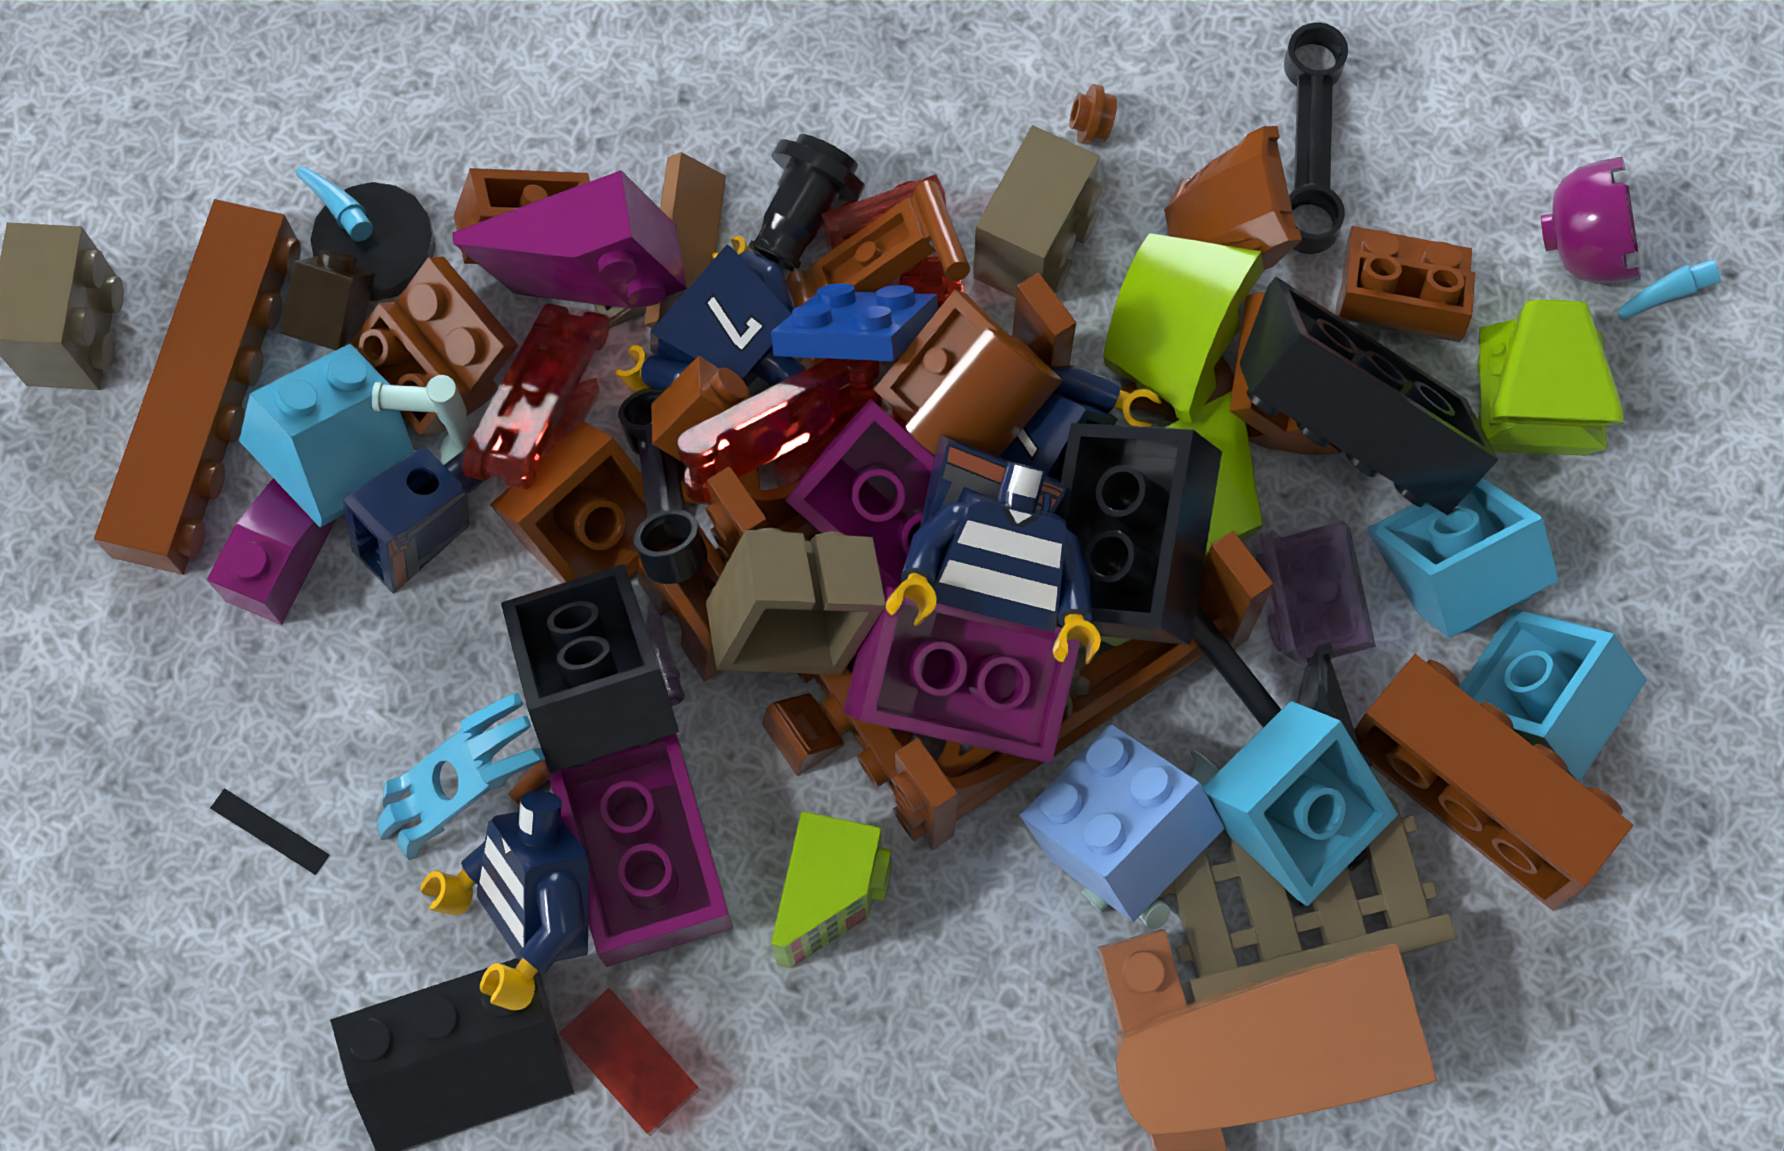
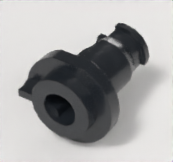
M799 134L796 142L787 139L779 140L771 154L773 160L784 169V172L778 181L779 188L764 215L762 228L755 241L751 240L748 245L750 250L791 272L795 268H800L802 264L800 258L805 248L816 237L828 213L832 212L837 200L857 202L865 188V184L855 175L858 164L852 157L836 146L807 134Z

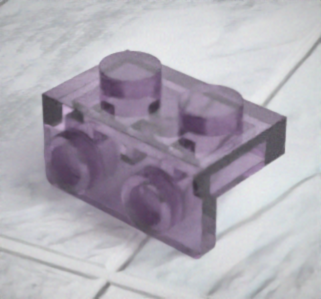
M1342 520L1285 537H1281L1273 530L1259 534L1263 553L1257 554L1255 560L1274 583L1271 589V596L1275 613L1269 614L1268 627L1273 644L1278 651H1283L1287 657L1300 665H1307L1316 647L1323 643L1331 642L1335 653L1332 658L1376 647L1351 528L1346 522Z

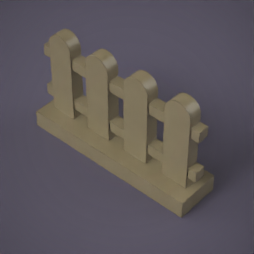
M1387 795L1398 815L1365 848L1378 895L1357 900L1348 867H1346L1312 902L1315 911L1294 917L1285 888L1232 838L1229 843V851L1232 858L1230 862L1210 866L1207 855L1203 850L1160 895L1161 897L1174 895L1187 942L1186 945L1175 948L1178 962L1182 964L1192 961L1196 974V979L1181 983L1187 1005L1248 982L1257 983L1317 962L1327 963L1390 943L1398 944L1402 954L1457 939L1449 913L1434 917L1430 916L1426 900L1438 897L1433 881L1420 883L1406 835L1418 831L1414 814L1401 817L1397 803L1392 797ZM1237 878L1251 928L1228 933L1215 883ZM1383 911L1388 929L1367 934L1362 917ZM1320 928L1324 945L1303 951L1298 933ZM1256 944L1261 962L1238 968L1233 950Z

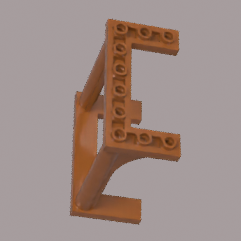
M1038 272L1017 285L1012 336L1020 338L1049 367L1069 366L1076 321ZM905 421L900 425L905 427L908 423ZM730 466L707 480L712 504L707 506L705 510L715 526L710 531L719 546L716 551L725 564L728 563L745 530L756 531L763 528H776L783 532L803 533L805 541H810L816 534H821L818 529L785 501L799 481L768 490L748 489L742 485ZM1234 530L1211 544L1207 557L1205 556L1197 603L1230 645L1236 649L1248 641L1274 583ZM1131 639L1118 646L1111 647L1093 659L1089 664H1085L1080 671V675L1090 680L1088 695H1077V699L1071 698L1073 705L1072 715L1067 717L1063 714L1054 756L1206 655L1193 639H1191V645ZM858 649L852 658H856ZM847 666L841 675L797 673L805 684L812 679L816 680L827 696V699L822 701L820 705L832 726L841 736L849 730L864 750L856 755L867 777L876 788L885 783L889 786L897 804L893 808V812L905 832L913 841L923 836L932 850L954 837L956 821L1045 763L968 745L971 750L963 755H959L961 743L946 740L943 753L938 759L934 760L919 737L911 742L913 732L898 730L896 738L892 733L893 728L863 722L843 712L853 673L849 671Z

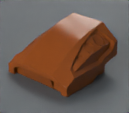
M1263 126L1248 133L1237 146L1213 159L1192 178L1183 179L1179 183L1164 209L1170 237L1261 251L1264 270L1274 267L1302 241L1300 229H1296L1279 152L1277 140L1280 138L1278 126Z

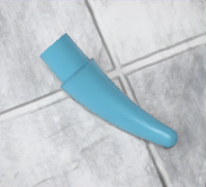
M300 166L296 170L297 177L323 201L338 225L345 229L354 241H364L371 236L373 225L366 217L365 209L354 198L331 181L305 166Z
M1714 259L1690 267L1687 264L1654 282L1620 307L1618 310L1619 317L1627 319L1656 305L1696 294L1699 289L1720 283L1721 278Z

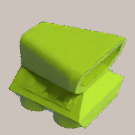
M1548 299L1529 300L1524 303L1516 319L1479 327L1480 353L1476 365L1480 375L1481 411L1479 412L1478 421L1494 452L1586 456L1607 449L1606 426L1623 424L1624 409L1604 353L1603 333L1596 329L1586 302Z

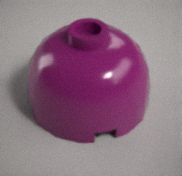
M1623 157L1596 161L1575 169L1564 177L1556 188L1553 195L1552 213L1540 216L1546 252L1558 250L1565 269L1580 280L1594 284H1615L1641 279L1640 267L1627 269L1626 254L1638 252L1629 186L1625 185V182L1615 183L1613 172L1626 170Z

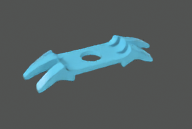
M514 693L463 719L461 721L462 728L409 771L385 782L383 787V807L385 809L377 821V831L381 840L388 839L400 827L420 817L421 823L419 825L401 830L398 834V847L406 858L411 860L417 856L423 843L445 831L443 827L445 824L488 791L504 786L506 781L514 774L534 766L545 759L541 748H533L492 764L491 760L497 752L531 727L528 716H522L484 732L495 722L523 705L519 693ZM446 761L454 766L458 775V790L453 799L445 795L440 784L441 768ZM410 791L411 796L399 801L406 792Z

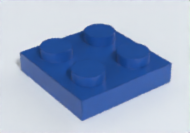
M843 283L823 286L817 290L816 295L802 306L795 308L792 311L793 314L771 331L773 356L894 361L908 348L938 311L937 294H914V288L905 285L888 286L876 292H855L853 285Z

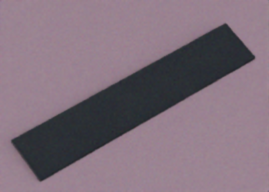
M225 788L210 807L216 813L314 875L318 873L330 855Z

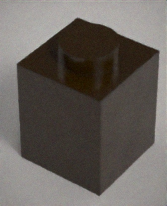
M320 250L319 255L316 257L294 261L279 333L332 350H338L348 345L365 323L375 273L356 268V258L330 250Z

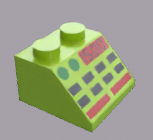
M801 811L771 942L778 966L792 968L869 918L873 900L885 902L893 863H890L892 850L882 848L881 827Z

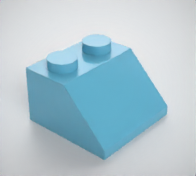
M351 344L251 392L239 442L319 527L345 514L343 499L414 452L400 410L383 409L381 412L373 410L372 390L374 383L383 382L384 385L390 384Z
M1484 478L1474 486L1448 516L1428 503L1423 507L1412 504L1368 527L1370 537L1418 615L1448 638L1476 628L1487 618L1514 604L1528 601L1537 592L1559 581L1543 517Z
M1513 608L1459 688L1479 704L1481 702H1488L1502 710L1511 719L1514 726L1512 730L1531 745L1540 744L1558 754L1568 767L1566 772L1580 782L1647 679L1614 633Z
M1290 701L1202 787L1228 835L1299 902L1307 906L1398 815L1342 722L1293 701Z

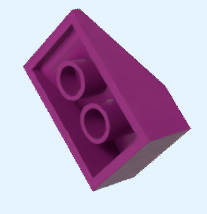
M622 170L452 233L454 245L512 293L517 295L632 309L637 306L648 307L662 302L666 296L687 289L676 224Z
M882 585L885 603L897 588ZM903 597L902 604L894 615H890L886 607L884 608L858 648L844 713L863 722L1052 764L1081 642L1074 639L1067 640L1068 654L1062 663L1053 654V646L1062 629L1061 627L1056 626L1055 632H1050L936 603L932 613L920 625L915 626L914 621L918 616V607L910 598Z

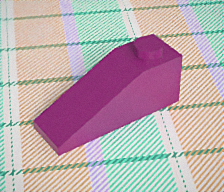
M273 478L234 526L207 581L225 602L282 625L336 519L319 527Z

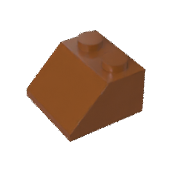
M584 421L576 426L490 504L522 545L561 584L623 564L626 566L629 577L638 570L639 555L634 545V534L638 526L647 518L642 474L612 436Z

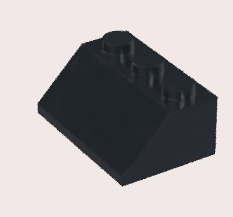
M515 958L500 964L515 969L519 964V960ZM485 968L330 1019L347 1086L375 1151H406L575 1094L540 971L533 977L535 980V990L531 1003L526 1008L520 1010H508L491 1004L490 999L492 996L486 995L480 990L482 977L488 969Z

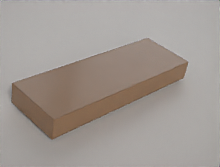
M680 152L667 157L660 209L677 226L688 289L714 260L712 254L716 252L726 175ZM687 289L666 296L662 302L656 305L646 307L644 325L653 328Z

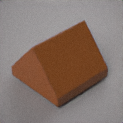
M810 693L772 702L766 708L762 726L796 776H799L845 745L839 733L832 726Z

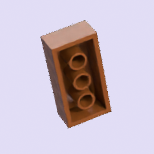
M1415 653L1366 711L1354 730L1362 753L1368 752L1373 768L1554 911L1587 886L1634 825L1621 815L1623 813L1621 806L1609 794L1595 787L1587 789L1566 772L1568 767L1558 754L1543 745H1531L1512 730L1514 727L1513 723L1502 710L1488 702H1481L1479 704L1459 688L1460 682L1458 678L1447 667L1434 660L1426 662Z

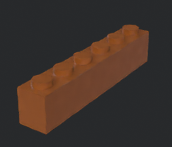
M218 199L213 200L94 540L111 558L184 575L189 558H195L200 553L206 530L205 523L202 520L209 499L215 500L219 496L224 484L225 467L222 461L228 443L236 442L241 434L244 421V409L241 405L248 385H256L261 376L264 361L261 347L267 329L274 330L278 325L282 312L280 291L286 274L292 275L294 261L300 260L301 244L285 214Z

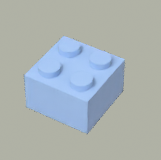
M1112 724L1020 814L1025 825L1052 863L1132 922L1225 829L1197 780Z

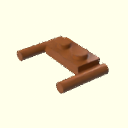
M926 180L915 187L913 197L910 199L907 197L812 263L808 270L791 272L786 282L795 308L816 295L819 288L830 284H851L855 287V292H876L909 269L915 267L935 251L938 254L946 277L951 281H959L967 277L970 272V266L938 185L934 181ZM811 358L814 368L819 371L830 370L837 364V359Z

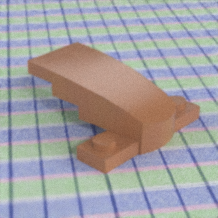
M1165 929L1151 931L1097 947L1120 1028L1116 1036L1115 1051L1119 1091L1131 1116L1149 1134L1154 1151H1228L1221 1128L1280 1119L1343 1106L1437 1081L1398 944L1390 943L1327 963L1317 962L1257 983L1248 982L1186 1005Z

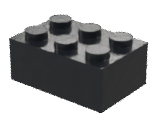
M1071 423L1061 483L1067 489L1056 508L1055 514L1064 519L1067 530L1077 536L1090 578L1092 621L1090 623L1097 628L1100 636L1191 645L1222 457L1220 449L1193 429ZM1057 619V625H1056V626L1063 628V627L1058 623V619Z
M625 564L501 602L527 709L549 773L568 767L584 766L597 758L634 746L650 745L659 738L679 732L663 676Z

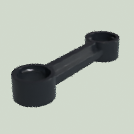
M1321 22L1308 23L1299 27L1289 40L1284 58L1285 74L1297 86L1294 191L1289 195L1292 211L1302 205H1315L1325 210L1333 222L1332 228L1321 234H1310L1300 230L1302 241L1293 250L1304 254H1317L1329 249L1335 243L1345 217L1343 202L1330 187L1333 85L1341 77L1348 56V44L1338 29ZM1309 44L1323 46L1333 54L1335 65L1325 70L1310 69L1297 59L1295 51Z
M649 387L630 395L621 404L618 411V417L631 450L640 457L647 518L635 531L634 545L644 570L651 580L661 584H675L695 576L706 564L708 551L695 517L685 511L678 459L652 444V423L647 424L652 421L651 404L664 390ZM683 542L671 550L658 552L669 544Z

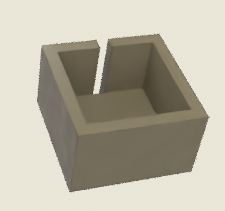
M1032 125L976 225L973 278L1016 298L1017 285L1039 272L1052 291L1057 294L1062 288L1072 265V260L1068 259L1074 242L1078 241L1084 244L1087 241L1099 215V210L1094 208L1104 183L1096 180L1100 156Z
M7 222L0 256V357L26 386L100 390L102 372L111 368L114 359V342L109 331L112 314L119 313L123 305L124 288L121 278L116 275L104 258L102 251L98 250L82 226Z
M763 528L756 531L745 530L706 601L716 670L841 675L886 607L873 537L846 536L841 532L830 531L816 534L810 541H805L803 533L783 532L776 528Z

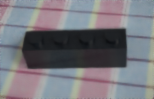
M1275 277L1268 285L1239 362L1249 388L1246 391L1249 399L1258 408L1271 416H1277L1279 412H1282L1296 421L1299 430L1315 444L1326 447L1331 443L1343 450L1348 460L1365 475L1374 478L1380 473L1393 481L1397 491L1412 504L1423 507L1428 503L1448 516L1499 460L1468 400L1278 277Z

